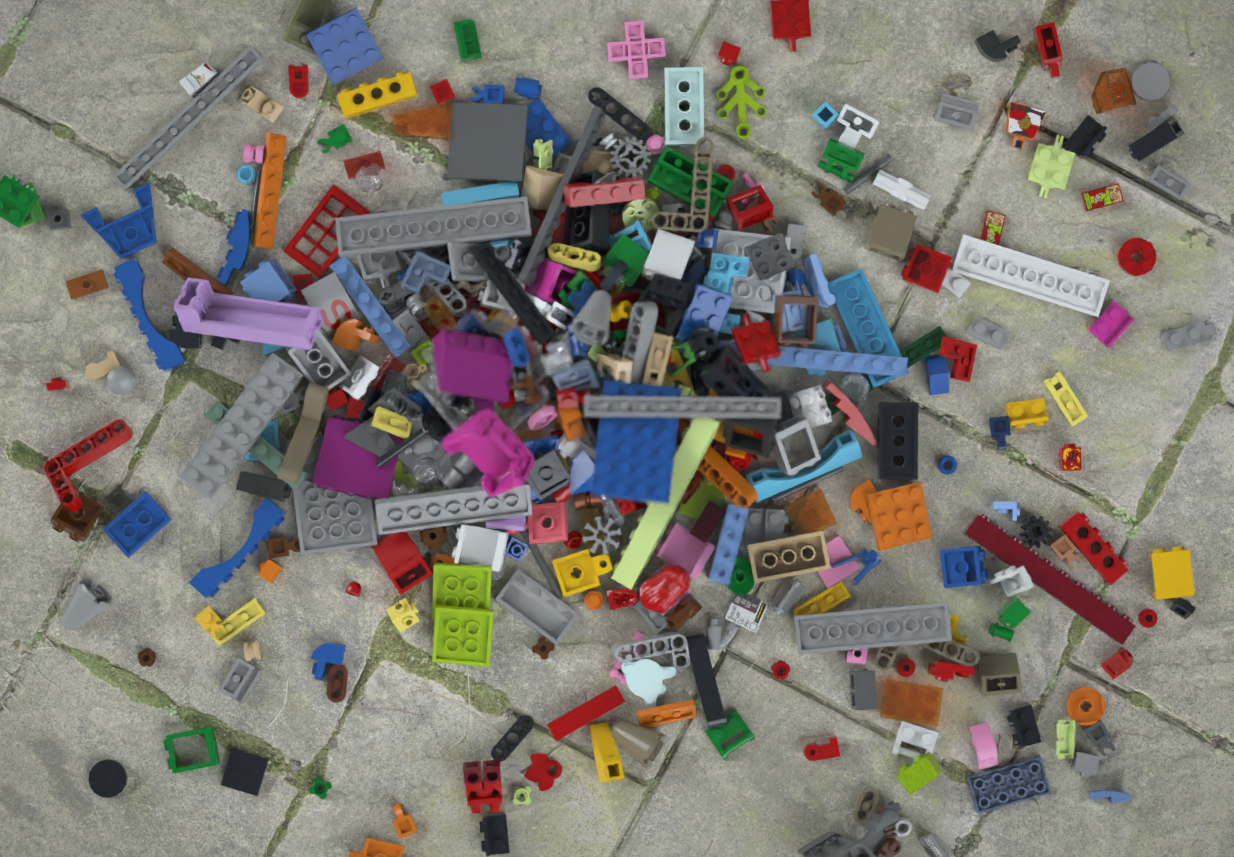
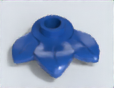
M583 282L581 292L576 291L569 295L570 304L576 308L574 318H576L592 294L597 291L595 286L589 282Z

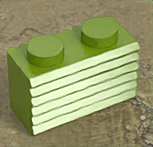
M931 752L925 755L923 753L918 754L913 759L914 762L912 764L906 763L898 769L899 774L896 778L910 795L938 777L943 771V768L931 755Z

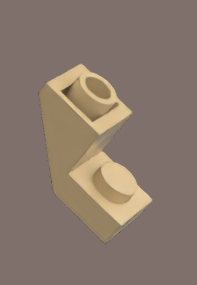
M251 85L243 92L239 100L272 123L275 122L284 109L280 104Z

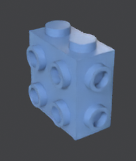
M276 258L270 261L265 259L258 264L260 268L256 271L252 269L244 275L245 279L240 282L245 294L254 299L275 302L283 301L286 303L293 298L292 294L297 291Z

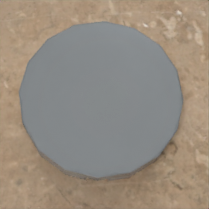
M1152 62L1139 66L1131 78L1133 92L1140 99L1146 101H1155L1163 97L1168 91L1170 84L1169 74L1166 69Z

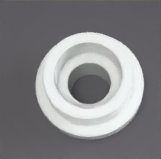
M900 817L899 820L893 823L896 825L893 828L897 830L895 831L898 834L897 836L905 837L910 834L912 824L907 818ZM901 823L906 826L904 830H899L898 828Z

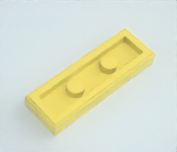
M254 598L219 623L227 629V633L219 630L217 636L220 639L217 640L213 637L218 646H221L266 614L257 598Z

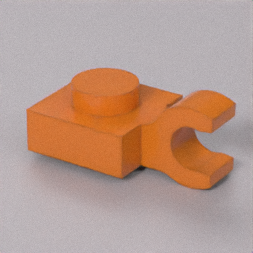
M400 802L394 804L392 808L397 819L392 822L399 838L401 839L418 832L411 813L405 815Z

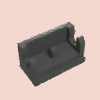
M875 670L849 671L851 709H877Z

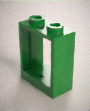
M214 726L166 735L164 748L165 751L169 752L170 758L167 759V764L173 774L215 766L221 763ZM204 733L209 761L178 767L173 739Z

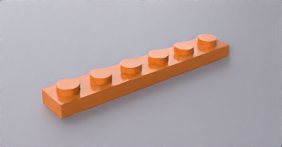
M266 134L253 247L273 250L287 140L285 135Z

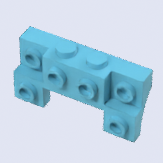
M713 253L710 272L708 271V275H705L703 285L731 295L734 276L747 277L750 258ZM727 311L719 332L732 334V328L739 327L741 316L728 314Z

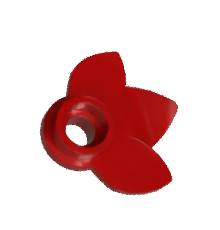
M543 753L530 755L531 762L534 765L527 770L525 778L538 782L539 791L549 790L553 786L554 780L562 773L561 764L556 760H550ZM555 766L556 772L551 773L549 767Z

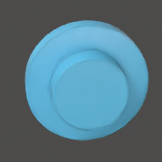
M243 165L237 170V179L243 184H250L256 178V172L250 165Z

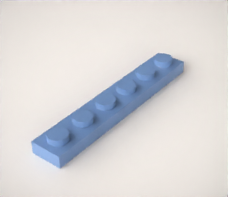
M341 257L329 267L333 272H336L342 285L395 358L409 350L411 345L395 326L390 316L348 258Z

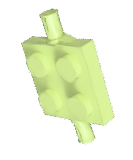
M1056 135L1054 145L1048 146L1038 143L1028 181L1042 186L1039 198H1042L1045 191L1043 199H1047L1049 189L1056 188L1065 191L1075 153L1061 148L1064 136H1061L1058 143L1060 135Z

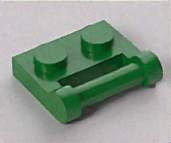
M737 710L726 716L727 724L708 728L704 731L724 760L729 757L730 753L749 740L753 741L756 739ZM743 729L745 734L723 749L720 744Z

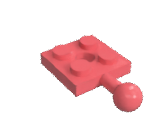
M566 502L532 505V515H528V521L525 523V529H529V544L568 541ZM547 518L552 520V525L549 528L544 527V520ZM505 530V532H508L510 535L516 534L518 530Z

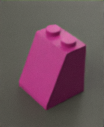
M544 259L543 263L538 266L536 279L531 282L530 287L525 285L524 291L548 302H557L572 310L569 306L563 304L559 293L562 290L567 294L570 293L571 289L567 285L576 276L578 271Z

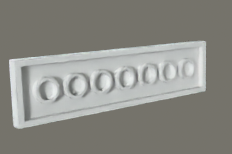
M964 234L952 267L953 272L1095 317H1099L1110 280Z

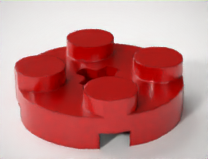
M1132 238L1123 243L1119 248L1117 262L1120 268L1128 275L1142 276L1153 269L1156 263V251L1151 242L1143 238ZM1135 252L1142 256L1138 263L1135 259H1132V255H1135Z

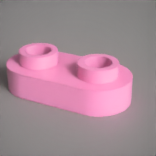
M550 404L541 406L540 410L528 419L529 429L539 430L547 426L557 416L555 407L550 406Z

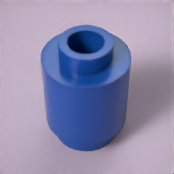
M526 77L516 78L514 93H518V96L536 99L537 96H541L543 85H539V80Z

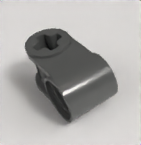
M403 280L383 290L379 295L380 303L384 305L385 311L389 314H394L406 307V300L411 295L416 294L401 287Z

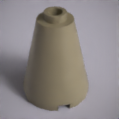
M624 720L616 721L610 730L612 737L645 768L650 766L647 764L648 761L653 762L664 744L661 742V739H666V735L661 732Z

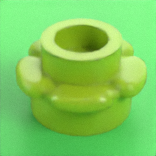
M653 187L645 193L646 198H650L654 202L662 195L659 188L654 189Z

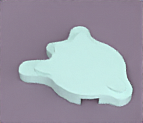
M649 658L627 661L621 665V670L626 678V686L635 695L642 697L647 708L655 707L657 696L666 691V686L663 685L662 681L676 674L675 667L659 666Z

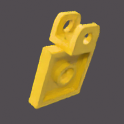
M589 548L552 561L564 597L601 585L598 576L608 573L613 569L609 554L591 557ZM602 560H605L607 562L606 567H602L600 565V562ZM574 567H577L578 570L581 569L580 578L571 575Z

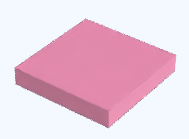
M840 536L826 543L830 565L852 556ZM853 560L835 568L831 567V569L817 571L826 587L829 588L860 567Z

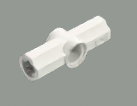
M879 170L872 184L889 193L896 200L904 203L907 202L921 210L925 209L931 195L913 187L914 185L902 178H896L882 170Z

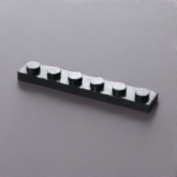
M486 243L474 249L471 254L536 342L540 345L553 338L556 333L502 260L496 258L495 251L491 245Z

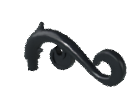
M697 358V361L691 364L693 388L697 396L706 397L709 394V388L703 385L700 376L703 370L702 360Z

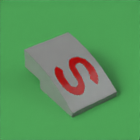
M336 272L301 290L310 307L320 308L324 319L322 328L330 341L333 340L338 327L343 322L351 319L363 322Z

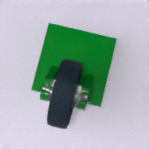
M622 234L601 262V265L605 268L602 274L606 277L600 287L607 292L615 284L621 287L625 283L631 287L643 272L649 253L625 234Z

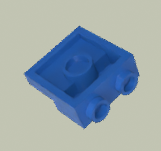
M981 545L940 550L944 588L985 584V580H988V571L986 568H983L986 553L984 549H981Z

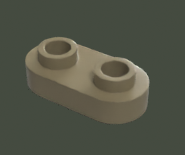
M865 787L859 795L853 810V818L859 824H867L868 818L877 807L880 795L875 788ZM872 793L873 798L870 800L866 799V794ZM865 811V817H859V812Z

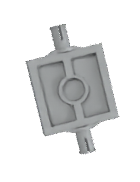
M396 251L356 255L364 281L380 278L382 289H385L386 286L387 288L390 287L387 276L401 270Z

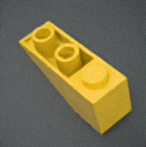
M608 722L589 725L599 783L625 779L621 757Z

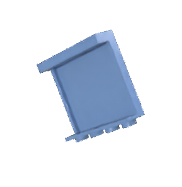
M727 504L708 576L709 580L729 585L748 513L747 508Z

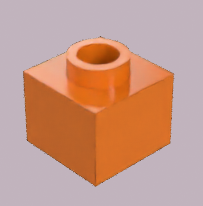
M272 559L263 560L258 568L260 570L258 575L269 583H273L283 566Z

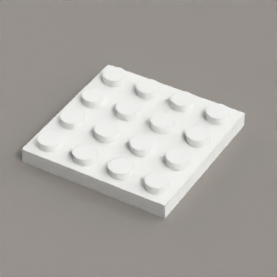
M717 229L719 230L716 249L711 251L710 266L713 253L750 258L745 247L769 238L772 235ZM785 237V243L789 250L791 238ZM750 260L747 277L734 276L731 292L733 299L729 308L774 314L775 308L772 295L784 293L786 271L759 280Z

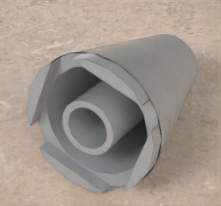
M595 291L571 323L570 332L573 331L575 333L574 337L582 343L588 345L600 343V345H603L607 341L612 299L606 291Z
M83 578L80 581L61 618L62 626L68 631H76L112 604L110 602L112 600L110 594L100 584L97 586L92 584L94 580L90 578Z

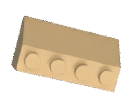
M824 531L747 545L754 583L831 569Z

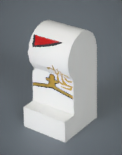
M207 61L187 77L182 78L179 83L193 97L212 81L218 73Z

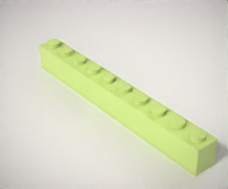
M690 419L692 423L690 428L685 429L681 436V439H683L681 445H677L675 448L669 504L646 503L648 508L645 513L642 512L637 521L640 523L638 528H634L631 532L629 545L624 546L620 554L622 556L620 562L617 561L612 569V572H614L612 579L629 589H633L637 585L714 438L722 419Z

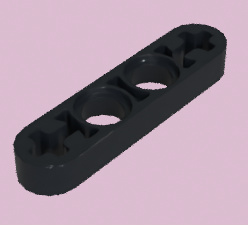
M595 87L589 91L588 99L591 104L602 108L610 119L633 137H636L637 140L640 141L642 139L644 141L650 136V127L603 89ZM593 92L596 94L600 92V97L603 100H605L606 97L609 98L604 103L603 107L599 106L602 104V102L599 99H596L595 101L593 100ZM609 103L617 105L615 113H609L606 110V106ZM630 115L632 123L624 125L621 121L622 116ZM635 121L639 122L636 126L640 129L646 128L645 136H638V130L635 128L633 131L630 130L634 126Z

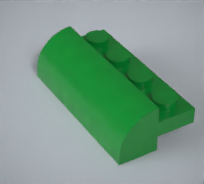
M666 146L647 182L691 205L695 161ZM699 163V169L701 171H705L708 169L707 167ZM715 171L712 173L709 216L715 218L734 183ZM700 180L697 183V188L705 190L707 188V181ZM704 199L696 201L697 209L705 208L706 202Z

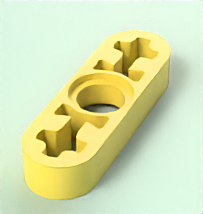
M554 243L548 247V256L553 262L587 271H596L601 267V257L596 252L560 243ZM572 255L580 256L577 259L570 258Z

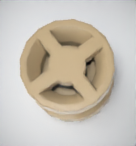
M255 641L251 644L248 642L243 643L246 661H250L253 658L257 660L262 659L260 641Z

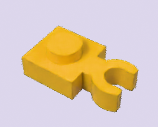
M209 605L195 617V620L207 633L211 631L215 639H220L217 636L219 630L227 633V629L219 624L222 619Z

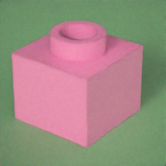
M868 648L847 650L846 662L866 664ZM856 650L861 652L859 657L854 656Z

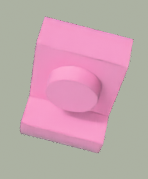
M988 722L969 727L979 769L998 765L997 749Z

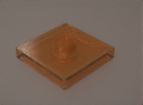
M821 489L786 506L800 535L823 531L838 524Z

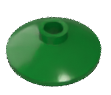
M736 557L729 585H725L732 593L744 595L749 593L755 584L752 567L747 559Z

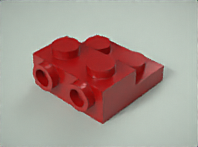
M916 244L915 248L912 247L909 252L908 258H910L908 266L904 265L901 272L902 280L939 294L953 258Z
M933 659V663H929L928 674L935 676L936 680L948 682V679L953 680L954 674L959 677L969 678V675L974 676L975 668L972 666Z

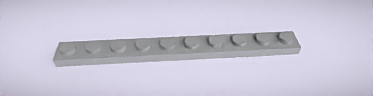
M250 45L121 167L112 178L124 191H127L256 69L264 59Z
M585 396L584 417L780 419L781 399Z

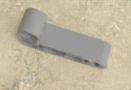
M668 632L617 642L612 645L610 650L612 657L620 662L668 654L670 665L676 669L684 670L690 664L687 639L678 632ZM676 637H679V644L674 646L673 640ZM661 640V647L655 650V643ZM639 644H642L643 650L640 653H637L636 647ZM622 648L623 650H625V652H622L620 656L618 655V653L621 652ZM678 656H682V658H683L682 662L677 665V664H676V659H677V657H678Z

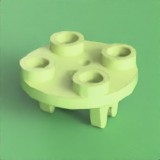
M645 197L643 200L629 201L622 211V221L628 227L634 224L635 220L640 219L647 232L655 228L651 219L660 210L657 204L650 198ZM660 216L656 218L657 225L659 224Z

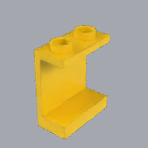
M1184 546L1172 547L1173 551H1165V548L1153 549V553H1148V557H1151L1155 587V591H1152L1153 599L1195 596L1189 549H1184Z

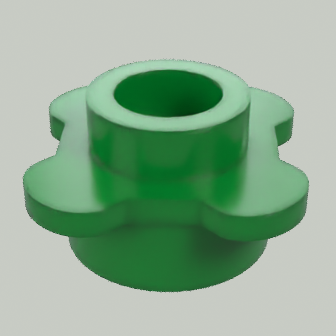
M316 777L309 792L319 796L320 799H325L327 797L326 793L331 789L332 784L329 781L322 780L321 777Z

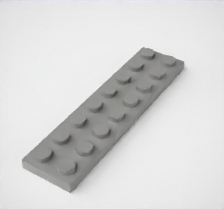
M272 353L179 477L212 500L304 375Z
M525 480L523 485L492 498L483 490L482 486L375 500L379 535L532 515L530 484L527 480Z
M949 602L794 616L798 654L952 641Z

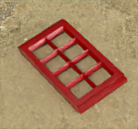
M333 184L283 252L321 279L339 255L338 244L332 252H329L320 245L326 235L337 242V236L330 232L336 223L335 218H340L347 208L356 215H367L370 211ZM332 197L344 205L337 215L325 207ZM322 210L334 218L327 229L316 221ZM312 224L324 232L317 242L305 234ZM302 237L314 245L307 255L295 247ZM317 248L328 256L322 266L310 258Z

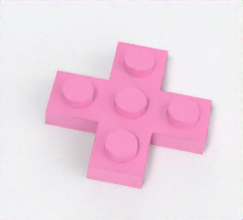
M643 20L624 22L626 41L607 43L609 63L628 61L629 80L649 78L647 59L666 58L664 38L645 39Z

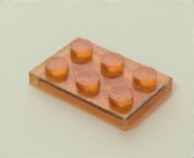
M886 679L880 717L938 726L944 688Z

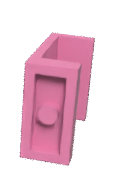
M678 523L674 526L671 524L665 533L668 535L665 542L660 541L655 550L658 552L656 556L670 564L681 565L689 572V576L697 579L716 546L699 540Z

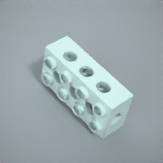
M703 67L665 68V147H696L697 141L704 137ZM681 84H686L689 90L681 92L678 87ZM686 103L690 109L685 112L681 111L679 105ZM682 122H686L690 128L683 131L679 125Z

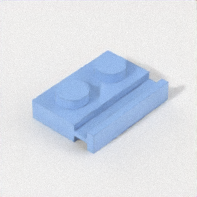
M799 289L777 294L802 296ZM772 295L775 308V295ZM784 304L782 333L806 328L804 305Z

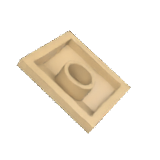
M527 165L521 197H527L528 205L535 209H549L564 174Z

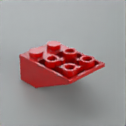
M407 531L390 533L379 540L377 545L371 546L400 595L433 575L432 569Z

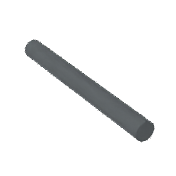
M840 466L775 494L772 498L776 503L845 470L843 466Z
M525 530L522 532V535L554 595L558 599L563 598V593L537 545L529 544V530Z

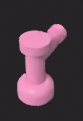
M747 172L741 176L750 189L761 185L765 190L759 180L754 182ZM751 197L739 202L745 207L749 204V198Z

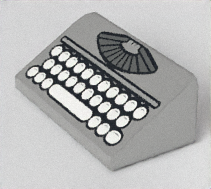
M931 832L919 838V843L930 857H949Z

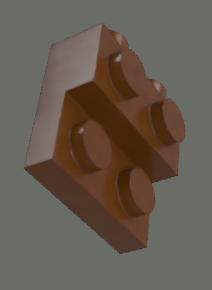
M78 492L82 499L81 508L78 511L71 512L60 504L51 517V524L55 531L59 533L65 531L70 534L69 538L73 541L79 542L81 540L85 542L94 528L95 522L104 510V506Z

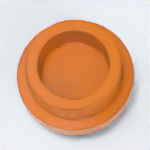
M591 591L587 593L584 601L587 608L597 610L602 607L604 599L600 592Z

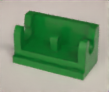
M468 19L453 22L461 62L481 59L482 54L475 21Z

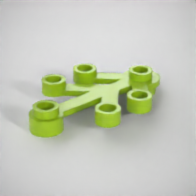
M736 65L730 71L731 79L722 89L716 92V98L719 101L726 100L727 93L735 85L737 93L723 108L718 110L717 117L720 120L727 119L729 112L738 103L739 125L736 128V135L740 139H747L751 134V128L746 121L745 103L755 111L756 116L759 118L766 115L767 109L762 105L760 106L744 91V84L754 91V96L758 99L763 98L766 91L749 78V71L745 66ZM742 72L743 77L737 78L736 73ZM758 89H761L763 91L762 96H758L756 94V91ZM724 92L725 97L719 98L718 93ZM759 108L764 109L765 113L763 115L758 114L757 110ZM720 111H725L727 115L720 117L719 113ZM740 129H746L747 134L741 135Z

